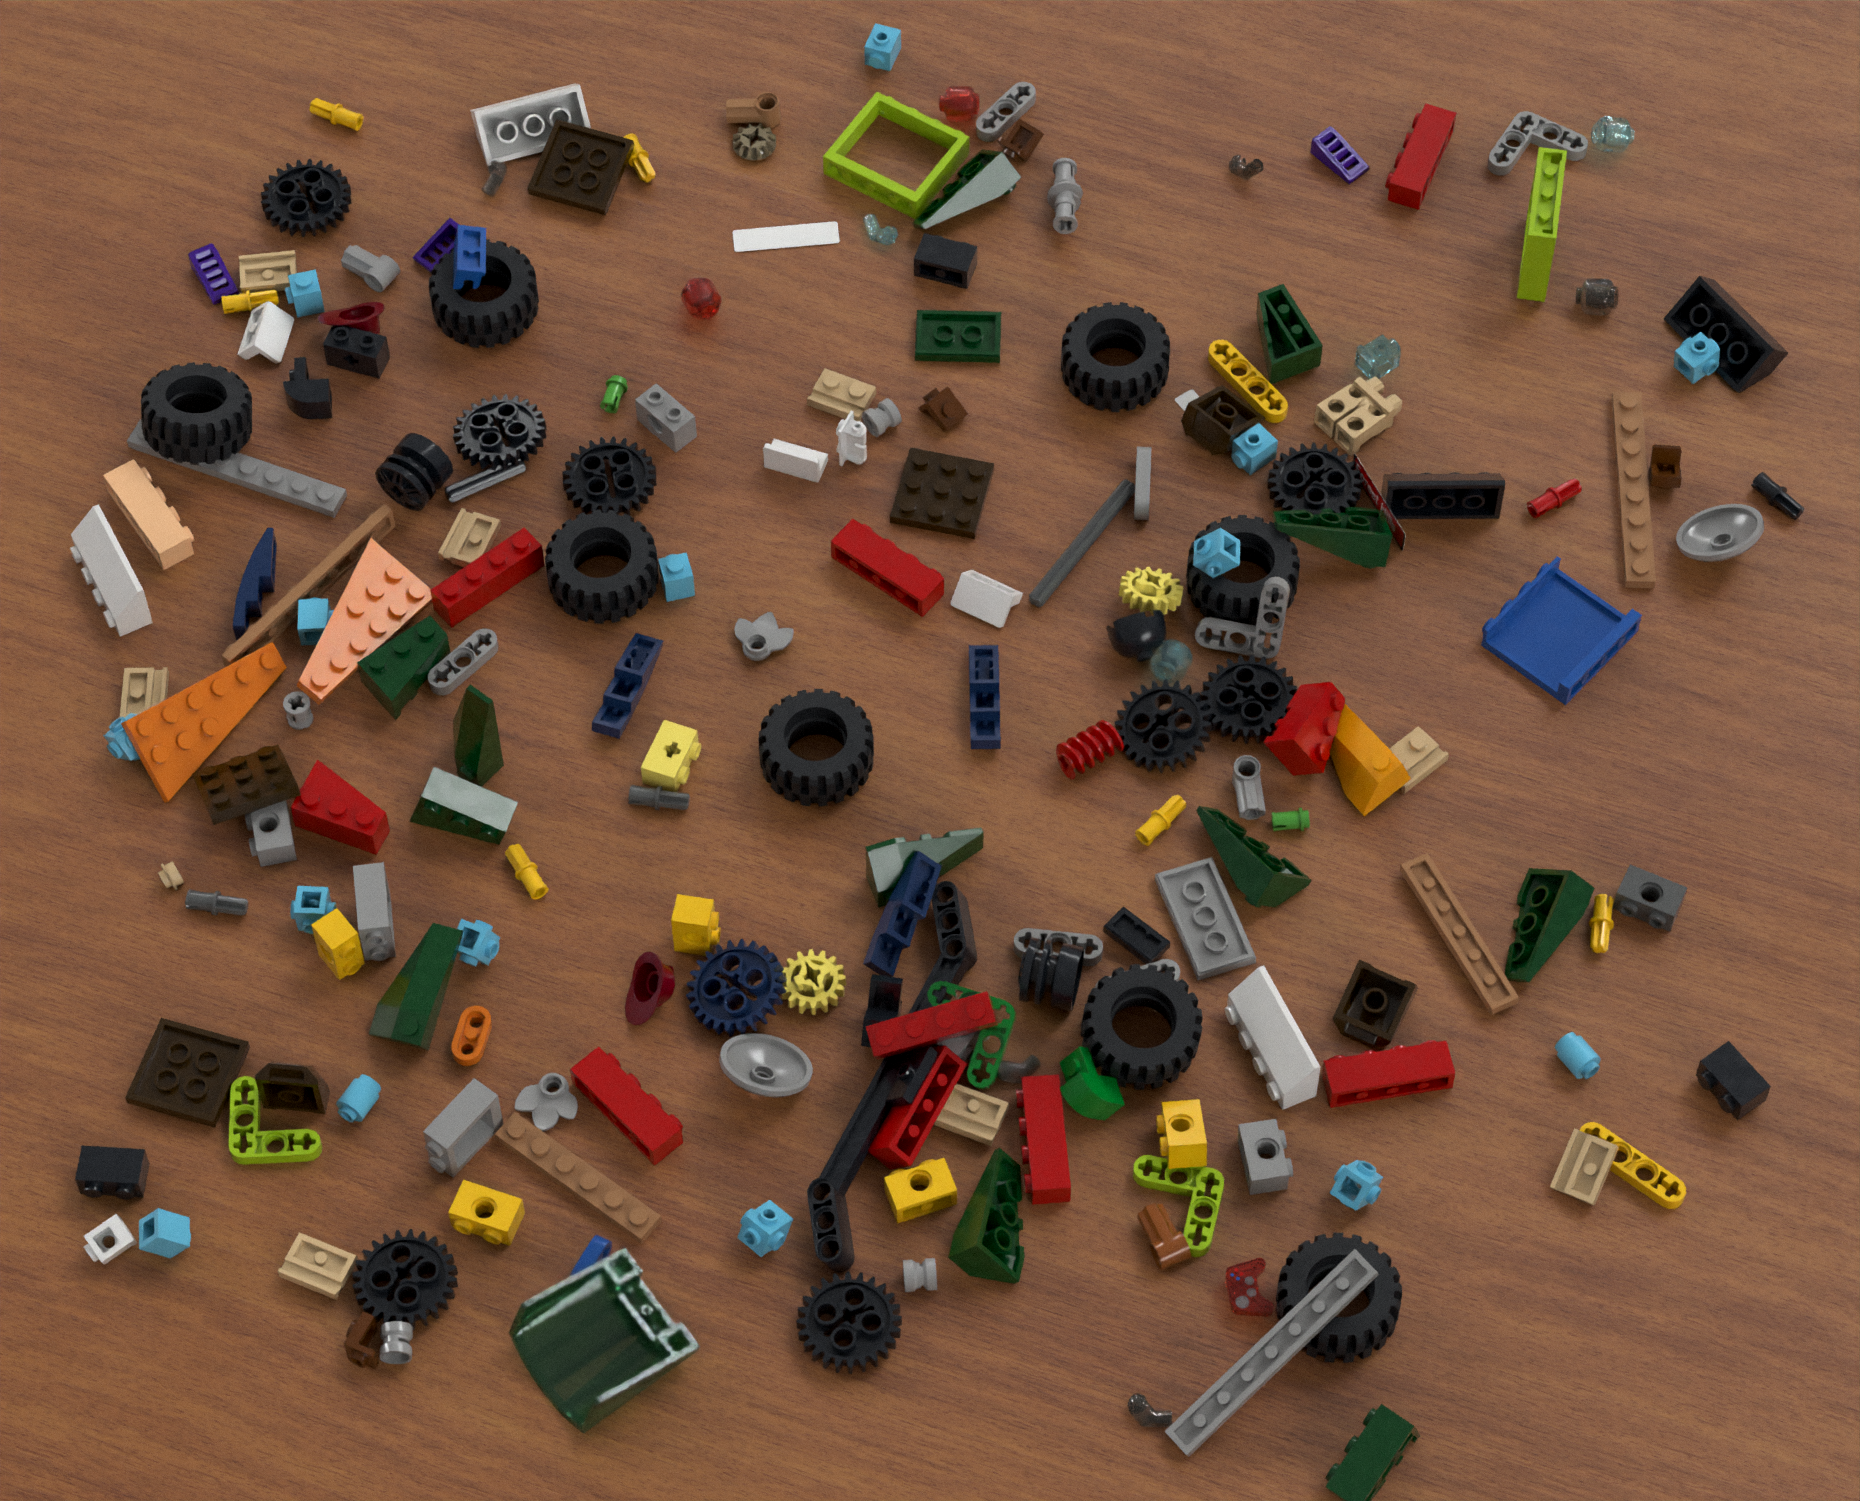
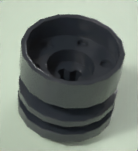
M409 433L395 447L393 454L388 455L384 463H381L375 475L380 487L390 498L407 509L419 511L427 505L428 501L435 495L436 489H440L454 471L449 457L438 445L422 435Z
M1032 937L1027 950L1023 954L1018 976L1019 1000L1028 1003L1033 989L1035 990L1034 1003L1040 1005L1045 992L1051 993L1052 1008L1072 1011L1082 973L1084 947L1064 943L1059 955L1054 956L1052 941L1047 940L1043 953H1039L1040 939Z

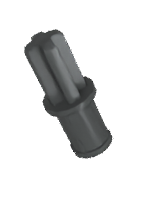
M631 785L628 803L655 807V810H659L660 807L686 810L689 807L690 795L664 791L662 786L647 788Z
M189 889L185 899L186 909L212 912V915H218V912L242 916L248 910L247 899L223 896L220 891L207 893Z

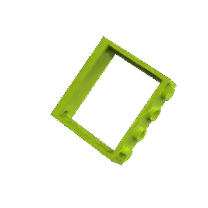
M876 92L823 155V171L825 175L916 219L969 156V136L960 130H955L943 124L937 119H932L920 113L915 108L896 101L890 96ZM879 115L949 149L916 191L845 157Z
M1538 148L1527 211L1517 292L1518 299L1545 302L1557 238L1567 150Z

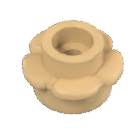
M173 861L166 865L162 863L161 867L163 870L158 872L166 888L173 886L174 890H178L177 886L184 883Z

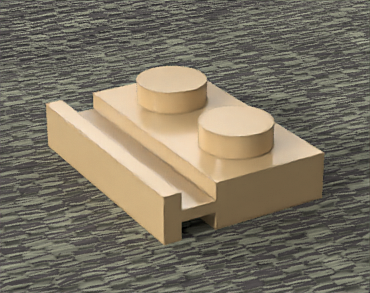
M295 250L239 256L241 293H246V290H249L250 293L268 290L283 291L285 287H290L288 275L297 273Z
M825 368L816 382L812 394L807 398V405L844 419L847 418L852 410L854 411V420L861 422L862 413L868 410L876 395V387Z
M461 508L438 552L439 560L447 559L452 564L462 567L467 566L489 551L501 528V521L476 512L472 514L466 512V509Z
M154 667L124 668L120 717L125 718L130 713L139 714L167 699L168 667H163V670H155Z
M1419 726L1389 748L1404 765L1411 778L1401 787V791L1404 794L1444 764L1449 756Z
M956 1084L934 1125L992 1146L995 1135L998 1133L1009 1109V1103Z
M1574 1128L1550 1187L1595 1206L1619 1147Z
M299 1232L284 1259L283 1266L279 1268L278 1274L283 1279L337 1300L338 1293L345 1286L358 1259L357 1255Z

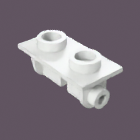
M851 410L847 418L839 422L836 429L839 441L837 452L839 453L840 466H843L846 460L859 465L867 459V445H865L866 426L862 422L854 420V411Z

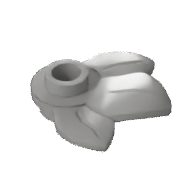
M772 612L763 614L753 623L739 618L734 629L736 638L743 644L744 655L754 661L766 659L773 651L783 650L790 644L794 635V630L791 628L778 629L777 621Z
M548 1073L541 1078L538 1084L527 1086L520 1092L515 1101V1110L532 1112L534 1125L542 1131H547L557 1124L560 1117L574 1119L578 1110V1102L576 1097L569 1092L568 1082L563 1076L557 1073ZM551 1087L559 1089L556 1092H548Z

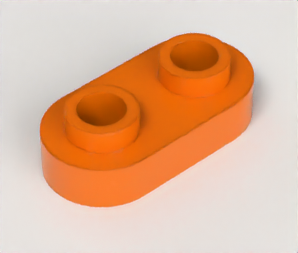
M471 1006L466 1008L460 1016L451 1044L453 1058L460 1065H474L481 1060L492 1028L491 1015L486 1008ZM474 1023L482 1024L480 1027L477 1028L472 1027ZM465 1050L473 1051L471 1054H463Z

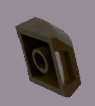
M1221 385L1189 402L1181 422L1186 436H1191L1208 449L1211 455H1218L1232 449L1234 439L1256 424H1261L1266 418Z
M1359 960L1335 1011L1333 1021L1342 1035L1371 1048L1377 1049L1389 1045L1400 1027L1418 987L1408 980H1401L1374 968L1369 963Z
M270 1062L255 1075L263 1108L326 1114L330 1090L326 1081L313 1066Z

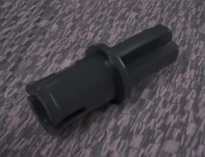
M1761 472L1753 480L1751 486L1769 500V505L1778 506L1794 520L1798 519L1803 513L1804 507L1786 493L1787 488L1784 486L1780 487L1766 473Z

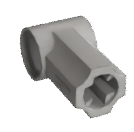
M357 245L348 246L341 259L342 267L364 278L366 284L377 292L384 291L400 273L398 264L389 256L382 255L379 258Z
M1243 755L1236 759L1233 767L1232 784L1235 788L1239 818L1257 820L1265 815L1266 810L1260 778L1261 765L1251 755ZM1241 772H1249V773H1251L1252 775H1251V776H1243V775H1241L1240 773H1241Z

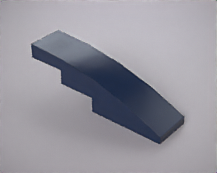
M267 528L251 555L241 580L233 618V630L236 641L244 635L249 627L250 617H262L263 593L275 592L277 542L273 528Z
M635 633L615 666L614 678L605 691L603 704L592 721V731L620 739L650 679L663 647V640Z
M969 645L971 749H1001L998 645Z
M920 851L914 853L883 911L863 965L879 975L894 976L901 951L910 947L917 922L926 917L941 865Z

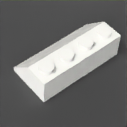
M576 83L470 110L476 135L487 166L543 152L556 119L591 128L581 86Z
M99 504L93 506L72 532L71 537L74 546L70 547V551L76 563L82 562L84 568L81 569L87 585L93 583L95 587L92 590L93 596L98 606L104 605L106 611L103 612L109 628L115 626L121 637L153 622L144 590Z
M1264 965L1258 967L1228 994L1225 1014L1231 1025L1235 1024L1239 1030V1040L1243 1048L1250 1050L1258 1075H1263L1266 1079L1267 1091L1273 1101L1277 1100L1282 1110L1316 1096L1320 1065Z

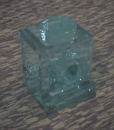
M1382 334L1368 344L1357 347L1355 365L1369 379L1375 376L1379 379L1399 366L1400 345L1395 339L1391 338L1388 340Z

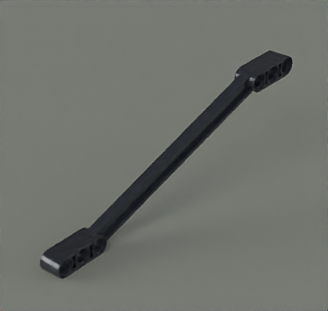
M950 881L938 883L931 898L941 954L908 1014L933 1007L928 1000L930 986L938 981L959 985L965 972L971 969L977 961L968 901L962 892ZM943 988L941 992L936 991L934 993V996L938 999V1004H942L943 1000H951L952 996L947 994V988ZM912 1050L883 1059L821 1175L813 1180L807 1189L815 1252L817 1257L833 1272L843 1273L849 1270L854 1263L855 1254L845 1194L892 1108L885 1099L898 1078L896 1075L899 1068L906 1063ZM834 1221L833 1225L830 1228H828L830 1223ZM839 1250L838 1253L834 1257H832L835 1251Z

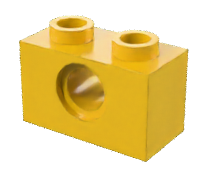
M677 894L671 918L674 951L706 956V951L712 953L713 945L719 944L721 928L718 927L719 912H715L714 899Z
M337 908L311 924L318 954L339 980L347 975L355 974L365 964L358 933Z
M1200 1100L1162 1102V1115H1156L1157 1134H1163V1137H1160L1159 1140L1161 1156H1167L1168 1168L1207 1166V1140Z
M945 1158L938 1160L928 1159L917 1167L908 1170L898 1169L891 1172L889 1176L884 1177L885 1194L897 1224L957 1204V1188ZM917 1185H923L927 1187L923 1191H917L913 1189V1187Z
M463 1180L448 1214L451 1226L456 1231L466 1235L473 1233L482 1236L492 1244L498 1245L503 1243L510 1246L524 1217L525 1210L523 1199ZM482 1213H492L488 1218H479Z

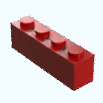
M1425 103L1422 112L1416 113L1412 124L1414 130L1412 133H1407L1403 144L1405 150L1403 153H1398L1394 164L1396 170L1394 173L1390 172L1386 180L1385 188L1389 189L1388 201L1417 210L1420 209L1454 132L1456 112Z
M852 518L831 540V558L921 617H924L944 595V577L939 571L934 568H928L913 554L905 553L890 539H884L874 533L872 528L866 524H861Z
M525 527L432 588L430 592L434 610L451 628L545 566L542 545Z
M985 991L865 1027L873 1055L879 1060L998 1025L990 994Z
M1428 1040L1420 1045L1408 1047L1397 1045L1390 1050L1378 1052L1367 1050L1359 1055L1347 1057L1336 1055L1328 1060H1324L1322 1079L1330 1108L1453 1088L1456 1074L1447 1040L1439 1042Z
M946 1045L933 1048L938 1052V1056L911 1104L891 1108L868 1149L869 1153L890 1170L909 1167L913 1164L967 1065Z
M598 1046L570 1069L572 1084L655 1166L683 1143V1126L675 1115H668L662 1109V1105L656 1096L652 1093L647 1095L641 1089L639 1080L632 1073L626 1074L620 1068L621 1065L618 1059L612 1053L606 1054Z
M1059 1074L1021 1077V1089H1016L1015 1091L1017 1108H1023L1024 1116L1018 1117L1019 1135L1026 1136V1145L1021 1146L1022 1164H1028L1029 1174H1024L1025 1193H1031L1032 1205L1070 1202L1071 1182Z

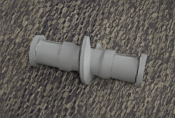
M1060 158L1052 166L1055 180L1054 185L1047 193V200L1055 212L1053 228L1058 233L1070 234L1078 226L1075 212L1080 207L1083 190L1076 183L1074 177L1077 172L1076 162L1070 158Z

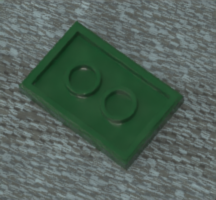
M917 310L915 361L1000 363L1001 312Z

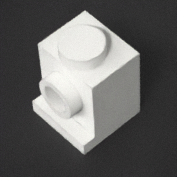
M117 1214L84 1235L88 1242L84 1246L86 1252L94 1262L100 1260L104 1265L138 1243ZM107 1237H114L115 1244L111 1248L104 1246V1240Z

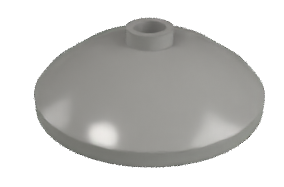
M1725 504L1705 509L1690 517L1679 528L1676 536L1678 548L1685 556L1702 562H1717L1734 558L1749 550L1759 540L1764 531L1763 517L1755 508L1743 504Z
M749 1033L732 1037L722 1046L719 1056V1063L723 1072L735 1085L745 1091L764 1097L778 1098L796 1094L809 1085L813 1073L811 1061L801 1049L784 1039L767 1034Z

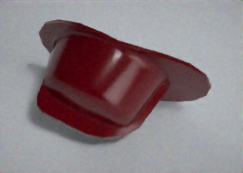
M366 302L350 308L325 312L319 315L318 321L326 325H344L379 334V315L384 311L385 307L380 302Z
M644 952L639 956L634 966L631 984L626 997L625 1016L628 1022L635 1026L647 1022L653 1015L656 1007H660L668 1001L675 989L673 967L662 963L659 956L653 952Z

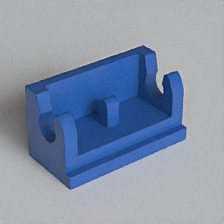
M458 225L454 241L453 289L461 290L465 280H472L473 289H477L480 286L482 276H485L486 228Z

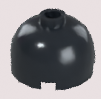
M1153 610L1154 616L1146 617L1145 612L1123 617L1113 622L1114 628L1108 625L1106 627L1108 636L1116 652L1126 658L1136 657L1137 662L1154 658L1153 652L1163 646L1167 635L1166 623L1161 610Z

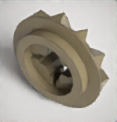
M749 123L746 128L739 127L737 134H733L734 151L737 155L747 160L764 159L770 156L776 148V135L772 133L770 127L764 128L761 123L758 126H752ZM758 137L759 140H756L755 144L751 147L750 140Z

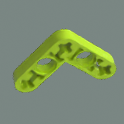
M242 1076L232 1083L230 1089L229 1151L236 1163L248 1165L308 1162L320 1156L323 1149L319 1134L312 1129L260 1131L261 1098L255 1079L250 1076ZM248 1087L250 1088L247 1097L248 1104H243L241 1093H243L244 1088ZM243 1114H250L254 1118L248 1126H239L236 1123L238 1117ZM241 1136H246L248 1143L246 1153H240L239 1151L242 1148ZM277 1140L284 1143V1148L278 1153H271L267 1150V1146L272 1141ZM311 1140L312 1144L309 1150H304L305 1141ZM289 1141H293V1142H294V1145H293L294 1151H291V1147H290Z
M1152 1155L1139 1157L1133 1166V1178L1138 1185L1192 1197L1183 1235L1189 1245L1191 1256L1201 1257L1206 1255L1211 1248L1224 1190V1177L1222 1173L1214 1168L1205 1166L1169 1169L1166 1158ZM1146 1166L1152 1167V1172H1150L1149 1176L1143 1175ZM1162 1169H1166L1164 1180H1160ZM1176 1171L1183 1172L1188 1179L1183 1184H1175L1170 1180V1175ZM1208 1179L1214 1180L1210 1197L1204 1196ZM1200 1206H1206L1211 1209L1212 1215L1207 1219H1201L1195 1215L1194 1211ZM1197 1228L1202 1229L1199 1246L1193 1245Z

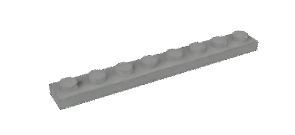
M141 419L127 440L128 447L333 518H335L347 497V492L344 488L241 453H232L228 459L223 461L218 459L212 464L201 462L199 465H190V462H183L182 464L175 462L173 458L166 459L159 454V451L155 452L144 439Z
M1354 1249L1165 1430L1166 1434L1190 1457L1364 1290L1379 1273Z

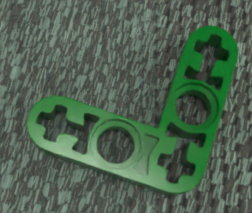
M938 981L930 986L928 1000L933 1007L941 1005L938 1004V999L934 996V993L936 991L941 992L943 988H947V994L957 998L958 991L962 992L959 999L979 994L980 992L946 981ZM990 996L994 1010L1000 1011L1002 1007H1006V1012L1010 1017L1009 1019H1003L996 1026L980 1031L967 1070L969 1082L977 1089H987L994 1084L1016 1020V1012L1009 1002ZM943 1000L942 1004L948 1003V1002H951V1001H949V1000ZM989 1036L999 1038L1001 1043L999 1050L992 1054L985 1052L983 1049V1042ZM979 1054L987 1059H996L994 1065L988 1062L986 1072L990 1074L989 1079H983L981 1083H978L977 1077L973 1075L975 1070H981L984 1062L983 1060H977Z

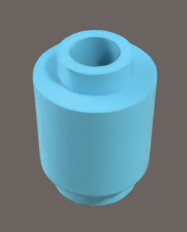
M1570 1032L1563 1036L1555 1045V1049L1558 1052L1557 1057L1577 1079L1583 1077L1588 1079L1599 1070L1600 1066L1598 1064L1601 1058L1582 1036H1577L1574 1032Z
M364 1074L360 1075L359 1078L353 1079L336 1102L339 1108V1115L348 1122H354V1120L361 1122L379 1099L380 1085L374 1079Z

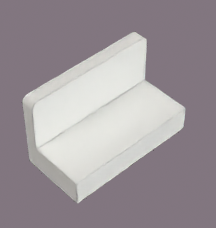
M270 301L256 307L251 311L237 355L248 360L260 353L275 364L281 362L294 318Z
M774 439L772 444L766 443L763 448L765 468L817 483L828 462V454L777 439Z
M969 570L961 573L950 604L957 609L1001 628L1006 622L1010 608L1020 603L1023 593L974 570Z

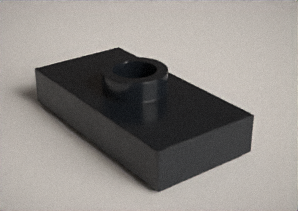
M1124 906L1103 926L1104 933L1145 964L1157 961L1170 948L1169 940Z
M931 1046L912 1050L906 1063L899 1068L896 1075L898 1078L885 1101L892 1107L911 1104L938 1056V1052Z

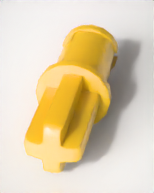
M315 98L310 103L309 111L312 114L330 120V123L333 125L338 123L358 131L363 124V114L345 109L340 103L334 105Z
M635 134L624 136V138L633 140L635 145L628 160L629 165L635 168L640 180H644L645 183L650 182L651 179L655 178L656 174L648 160V152L643 150Z
M246 290V293L221 296L224 314L247 310L251 313L253 309L267 301L274 305L279 304L278 292L276 290L250 293L249 290Z
M1174 795L1159 810H1153L1151 817L1135 831L1137 839L1142 844L1149 846L1164 829L1168 830L1171 827V822L1186 808V802L1180 795Z
M520 844L510 845L505 851V855L516 871V879L522 881L533 900L542 898L549 889L537 872L538 866L530 861Z
M1599 894L1594 897L1593 917L1589 920V926L1592 928L1590 947L1594 953H1605L1608 950L1610 930L1614 927V922L1611 919L1614 899L1609 896L1608 903H1606L1607 894Z

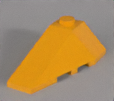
M1345 704L1337 726V733L1334 736L1330 749V755L1346 797L1365 817L1411 780L1401 761Z

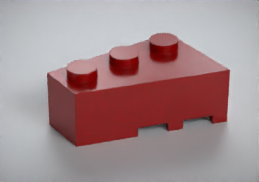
M1332 682L1300 685L1286 707L1287 714L1283 719L1277 720L1275 723L1276 731L1272 736H1267L1263 743L1293 776L1324 773L1346 698Z
M317 759L300 789L301 795L296 796L290 807L295 826L377 855L390 832L386 812Z

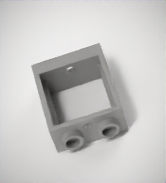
M384 862L353 866L358 931L365 960L382 961L388 957H396L391 893Z
M475 1078L423 1131L430 1165L439 1173L445 1171L453 1178L503 1125L498 1095Z

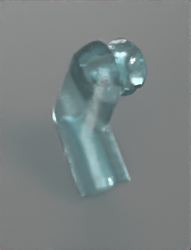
M868 214L863 218V223L871 240L884 245H891L896 241L895 238L898 236V231L895 227L892 226L891 229L890 226H886L884 229L880 228L874 214Z

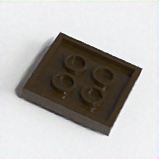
M556 119L528 185V193L606 215L635 146L634 141Z
M910 447L891 510L890 523L975 539L994 473V463Z
M278 744L264 746L257 752L245 756H235L228 762L216 766H206L200 771L193 773L195 784L213 825L301 795L298 784Z
M161 1018L127 1092L126 1101L128 1104L215 1128L230 1095L231 1085L237 1079L250 1049L249 1042Z

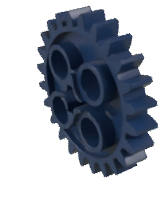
M740 939L737 947L734 946L731 940H728L727 949L724 950L717 944V953L713 955L711 952L706 951L708 960L706 962L697 960V964L701 969L690 972L695 981L687 982V986L691 990V992L686 994V997L691 1002L689 1008L695 1014L694 1016L699 1023L703 1022L707 1030L713 1028L718 1035L724 1029L730 1037L733 1036L735 1029H738L741 1034H745L746 1027L748 1026L752 1030L757 1031L756 1022L760 1020L762 1023L767 1024L765 1015L767 1013L776 1015L777 1013L773 1005L783 1004L778 994H784L787 991L782 984L787 981L782 972L784 968L773 952L770 953L765 945L759 948L754 940L747 946L744 939ZM739 965L737 969L730 971L732 967ZM717 975L724 976L734 986L730 988L728 983L724 979L717 977ZM762 980L758 985L753 986L756 981ZM743 988L747 995L752 996L757 1000L752 1001L751 999L747 998V996L739 989ZM720 989L717 994L711 996L715 990ZM743 1004L740 1009L734 1010L737 1005Z

